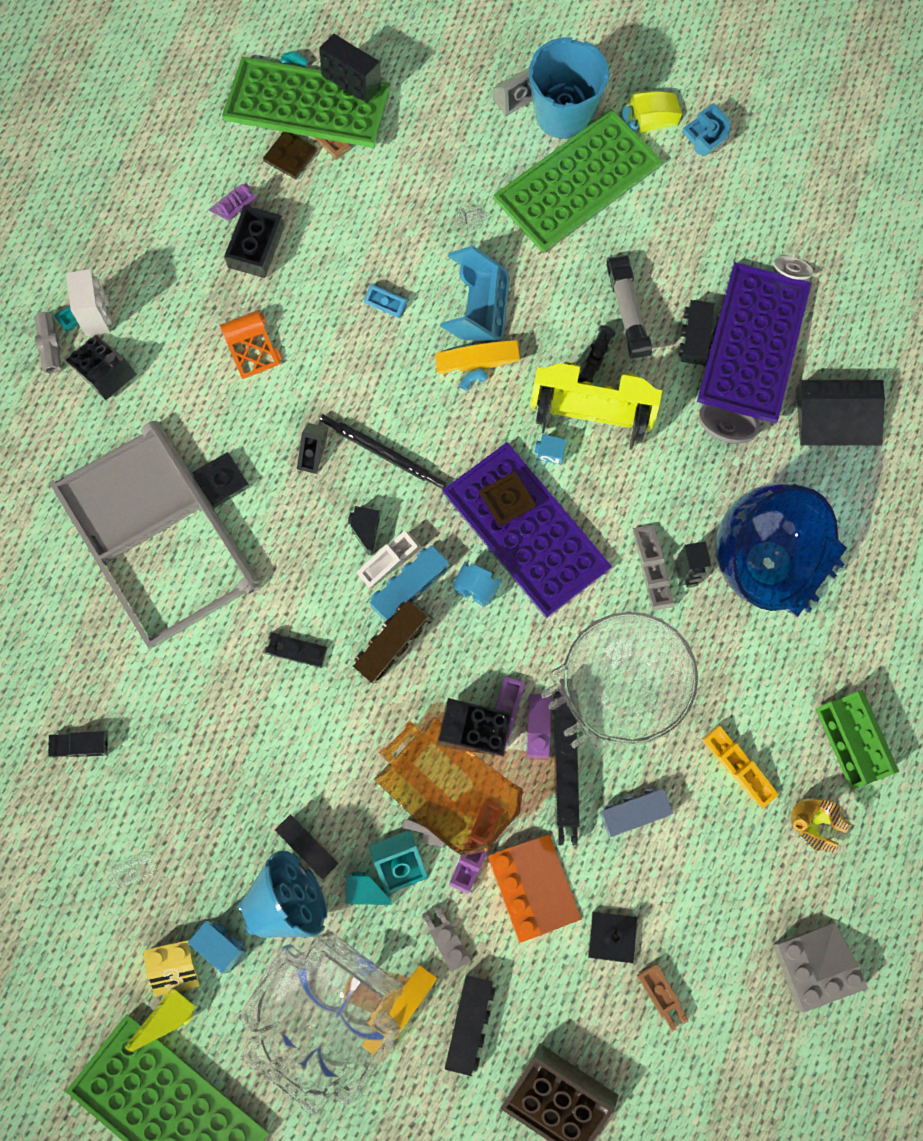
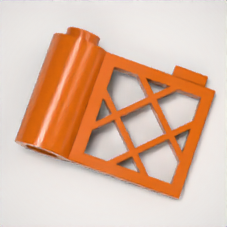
M257 310L220 324L242 380L279 366V361L282 360L278 348L273 349L264 325L267 324L263 313L259 314ZM263 335L265 339L262 348L252 344L254 338ZM240 343L246 345L247 348L244 355L236 353L233 346ZM250 347L261 351L257 361L246 357ZM263 353L271 355L274 362L267 365L261 363L260 360ZM245 360L255 364L253 370L244 373L242 369Z

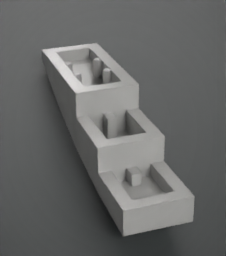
M654 525L633 528L641 568L653 611L674 607V600L669 588V578L664 565V556Z

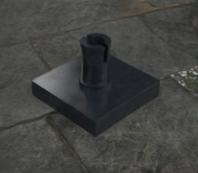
M592 912L588 958L634 963L637 917Z

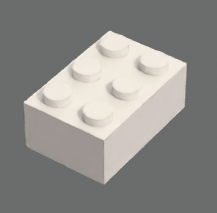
M91 269L66 273L71 311L85 336L110 332L109 325H112L110 313H107L106 308L110 307L109 299L104 293L103 286H100L98 276H94Z

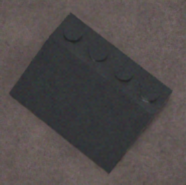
M883 380L800 381L796 388L800 446H882L885 406Z

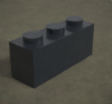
M691 300L689 306H685L683 318L686 319V325H682L680 335L684 337L683 343H680L678 355H681V362L705 366L708 359L715 303Z
M706 541L685 544L675 561L680 586L686 585L687 588L698 586L709 571L711 562Z

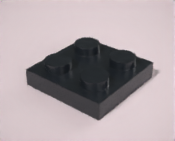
M228 452L192 472L213 508L250 487Z

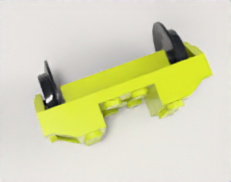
M573 362L558 363L546 368L537 367L530 408L536 411L538 405L535 424L541 425L542 434L545 432L549 407H551L550 414L632 428L633 425L629 450H632L636 443H642L645 431L650 432V430H653L662 390L655 389L646 380L639 378L637 374L626 373V375H622L617 390H614V387L607 385L596 387L591 382L577 383L580 367L576 366Z

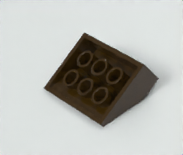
M539 1043L500 1109L547 1141H594L615 1110L619 1095Z

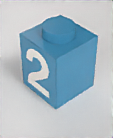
M542 434L541 441L537 440L534 451L538 453L537 460L561 465L567 439Z

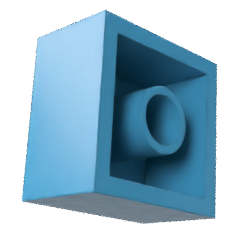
M205 921L187 943L220 973H229L246 953L243 949L245 944L236 936L229 937L226 934L228 929L219 921Z

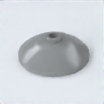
M706 404L702 406L699 412V421L704 430L712 437L726 443L741 444L749 442L756 438L760 430V423L757 418Z

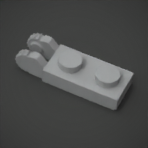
M437 905L434 907L435 912L443 924L435 928L427 912L423 913L422 916L431 930L429 932L441 955L452 972L471 960L450 921H447L440 906Z

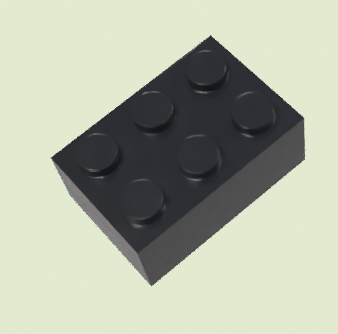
M334 33L319 47L321 75L326 80L332 81L341 89L348 91L355 98L365 103L381 89L380 61Z
M244 205L224 255L227 267L266 278L284 230L282 215Z

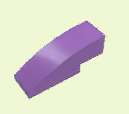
M506 676L495 707L497 710L512 713L505 749L526 683Z

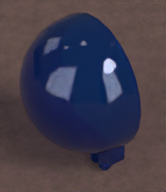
M792 482L767 483L751 489L739 497L729 507L721 520L715 546L717 563L722 576L738 597L759 609L769 611L785 610L796 617L803 610L807 613L812 611L808 602L810 600L813 602L820 600L815 594L827 576L835 579L837 574L832 569L834 566L843 568L845 564L840 558L847 550V547L839 541L837 519L827 499L810 487ZM764 559H771L774 562V568L767 569L763 564Z

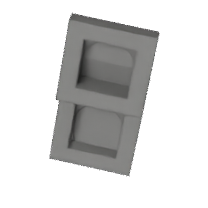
M404 819L402 828L422 833V843L444 848L445 843L432 831L420 824Z

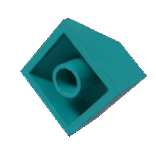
M410 830L368 846L386 895L428 879Z

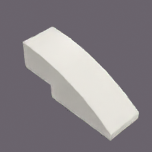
M403 531L392 543L386 544L356 573L369 588H372L410 559L422 546L410 532Z

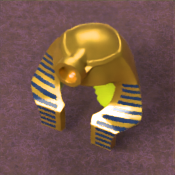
M803 799L793 807L791 812L793 827L814 850L834 853L839 845L838 842L820 836L818 832L819 824H831V827L844 833L851 826V823L844 820L841 816V806L823 799Z

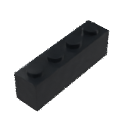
M468 975L465 976L444 1070L472 1076L473 1071H478L480 1057H476L478 1047L483 1048L485 1034L482 1033L483 1024L488 1025L491 1012L487 1010L488 1001H493L496 987H492V981Z

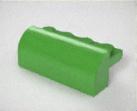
M863 690L816 708L850 790L900 772Z

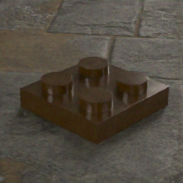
M282 132L263 157V161L296 180L317 152V147L292 133Z
M515 471L479 490L480 497L499 528L536 508V504Z

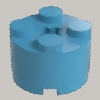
M465 561L453 582V589L463 597L467 598L468 594L471 595L475 603L485 607L492 602L502 580L497 577L495 581L491 578L492 573L472 563L469 566L468 562Z

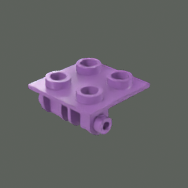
M247 183L241 184L212 206L209 211L229 221L238 215V212L243 209L244 205H251L258 196L250 192L251 188Z

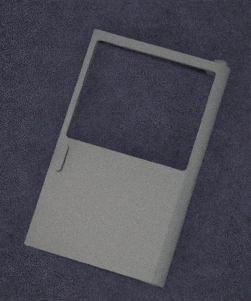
M157 420L144 425L141 429L142 434L60 480L49 482L149 650L243 594L255 592L260 583L162 425ZM197 510H202L244 578L237 584L238 588L154 637L148 638L105 564Z

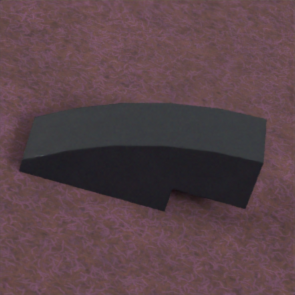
M291 814L275 829L281 838L322 879L339 864Z

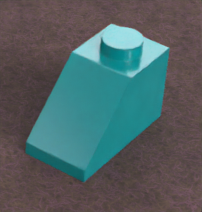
M352 872V876H346L345 904L392 905L391 899L369 876H365V872Z

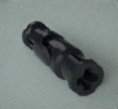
M606 325L599 326V333L596 339L592 341L591 348L582 362L583 367L578 376V382L593 383L594 374L596 371H599L604 360V354L609 349L608 344L616 334L611 327Z

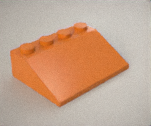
M550 835L507 848L487 857L518 943L582 920Z

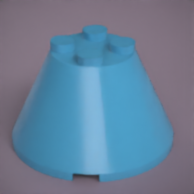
M280 850L272 854L243 900L238 903L239 910L242 912L246 922V930L250 935L256 934L262 938L314 937L325 929L323 923L324 919L327 918V906L321 887L311 870H305L298 863L301 859L293 853Z

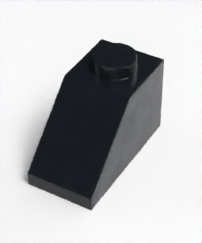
M308 423L301 435L297 463L298 470L317 474L326 445L328 427Z
M355 506L354 512L349 514L348 524L351 525L353 534L366 553L372 555L381 517L380 511Z

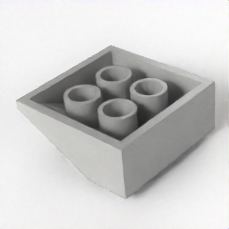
M835 922L772 945L798 1012H807L868 989L860 967Z

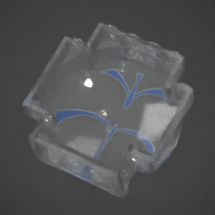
M333 932L315 936L305 952H300L291 944L282 946L237 1018L243 1022L244 1028L255 1032L240 1057L246 1061L247 1066L261 1072L267 1082L276 1084L281 1088L282 1093L286 1097L294 1099L301 1104V1108L309 1114L315 1115L322 1111L332 1094L335 1095L334 1097L338 1102L349 1106L358 1099L371 1076L381 1068L392 1050L395 1038L401 1027L397 1025V1022L389 1013L396 999L402 995L404 985Z

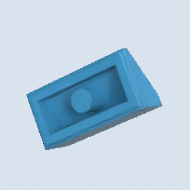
M370 284L363 303L400 318L409 299L379 285Z

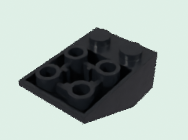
M98 335L89 338L83 346L72 352L66 359L68 364L105 401L137 375L126 359Z
M448 698L436 745L461 751L503 756L512 713Z

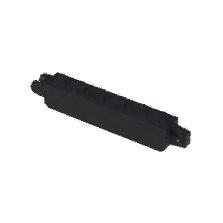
M560 679V690H555L553 696L555 828H558V845H563L565 842L564 828H571L572 845H577L578 827L580 826L577 701L574 690H569V679Z

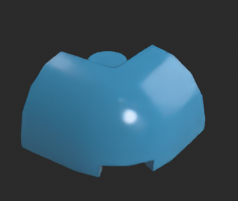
M713 103L702 110L697 119L686 125L682 133L692 142L696 153L706 156L721 146L728 138L730 121Z

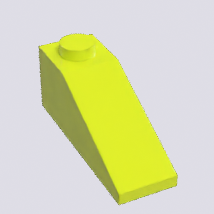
M170 989L125 1048L129 1051H135L181 1027L183 1024H188L194 1016L193 1010L196 1007L179 992Z

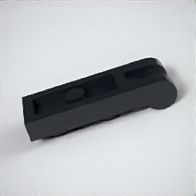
M270 632L268 637L270 641L268 647H265L264 654L322 668L328 649L326 646ZM278 642L284 644L282 651L276 649Z

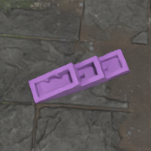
M488 800L485 801L449 882V886L464 893H470L506 808Z

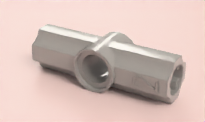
M39 312L34 316L37 331L35 342L40 353L42 370L44 373L49 374L58 373L61 370L59 350L61 348L58 347L57 341H59V337L55 331L54 318L52 313Z

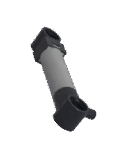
M628 255L608 257V275L613 293L615 292L625 329L629 357L633 359L651 356V339L647 336L633 284L634 275Z

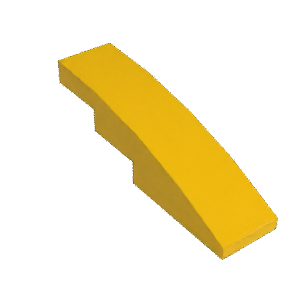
M517 340L478 344L435 353L437 372L439 374L456 370L465 372L477 368L490 369L521 360L519 342Z
M716 725L701 739L761 809H764L779 795L757 765L748 759L737 743L732 742L721 726Z
M419 965L373 1030V1032L380 1030L389 1021L387 1038L380 1041L367 1039L363 1047L382 1060L438 978Z

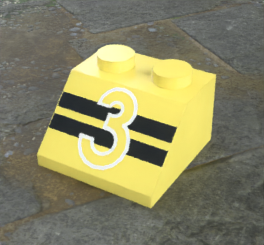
M188 941L143 950L146 974L155 997L167 994L170 989L178 992L200 987L195 951L187 943Z

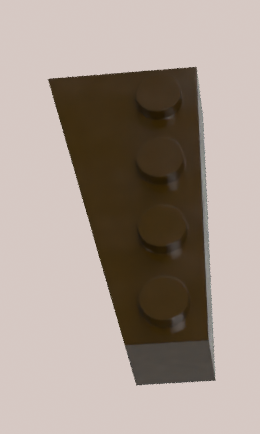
M409 600L407 602L403 601L396 609L397 614L392 619H387L382 625V632L370 639L368 642L370 646L366 651H361L355 657L354 661L356 663L353 667L371 683H377L396 662L393 658L395 656L400 657L408 649V641L418 638L423 632L422 626L426 622L431 624L434 620L417 603Z

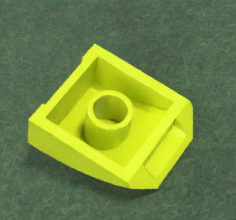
M658 90L638 91L630 94L629 102L633 108L636 121L639 123V133L679 124L682 111L676 94Z

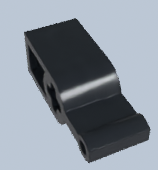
M104 731L49 735L48 757L108 756V734Z

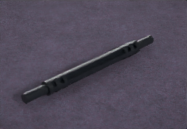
M324 414L321 415L319 421L335 429L336 433L420 480H426L442 490L445 488L447 482L432 475L430 470L345 423H339Z

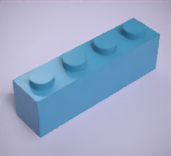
M432 545L428 549L423 548L417 554L418 558L415 561L404 565L401 569V574L390 578L386 583L387 586L382 591L378 590L371 596V608L385 622L397 614L396 609L403 601L407 602L409 600L413 602L449 568V562Z

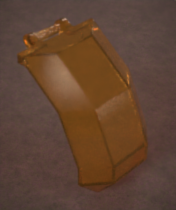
M433 717L421 730L414 723L408 721L405 724L406 728L386 748L383 747L379 751V754L389 764L374 778V781L415 820L460 856L487 852L518 819L523 789L510 782L473 752L436 745L441 726L438 718ZM412 734L415 738L394 758L392 754Z

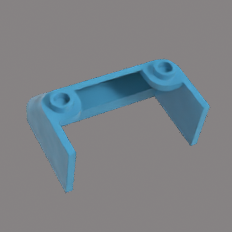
M475 246L448 253L450 259L461 265L460 278L469 286L466 316L442 322L440 327L464 340L486 342L502 340L505 332L510 281L507 269Z

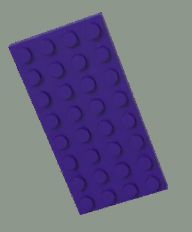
M734 262L697 398L698 403L777 424L812 282L789 278L782 274Z
M508 442L442 490V493L546 619L612 569L611 564ZM515 471L536 504V508L499 528L480 497L479 490Z

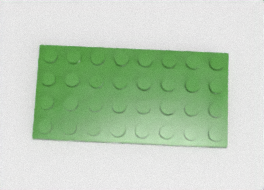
M242 56L222 118L223 121L374 148L391 90V83L381 81V89L365 103L355 98L348 91L341 89L332 81L326 80L321 75V70Z
M610 109L495 193L493 199L540 251L545 253L662 165V160L613 109Z
M129 1014L125 1015L65 1091L122 1141H264L270 1133L159 1039L135 1051L127 1050L125 1046L142 1026Z

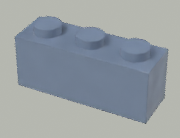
M654 787L644 791V796L637 798L635 794L624 798V803L617 806L615 802L603 806L604 810L599 814L608 837L611 838L671 816L673 812L664 789L657 791V788Z

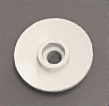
M781 256L774 261L775 269L789 278L803 280L810 278L813 274L811 266L798 258Z

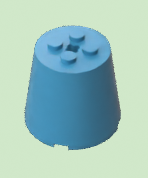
M573 37L557 38L542 45L532 57L529 67V81L535 119L539 127L552 137L568 139L585 129L590 124L606 89L609 78L608 63L602 52L593 44L587 41L573 40Z

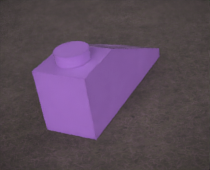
M530 694L527 759L548 760L551 695Z

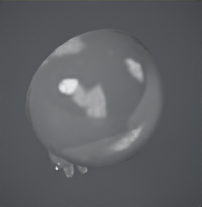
M638 612L610 614L594 621L579 634L572 643L564 664L549 672V676L555 685L544 690L541 695L543 698H546L559 691L562 697L552 701L548 705L549 709L553 710L566 702L577 720V724L564 731L565 736H571L578 730H583L585 735L573 741L571 744L573 749L587 741L590 742L595 752L610 743L629 746L649 744L667 736L676 729L690 712L697 694L698 671L696 659L688 642L678 630L664 620Z

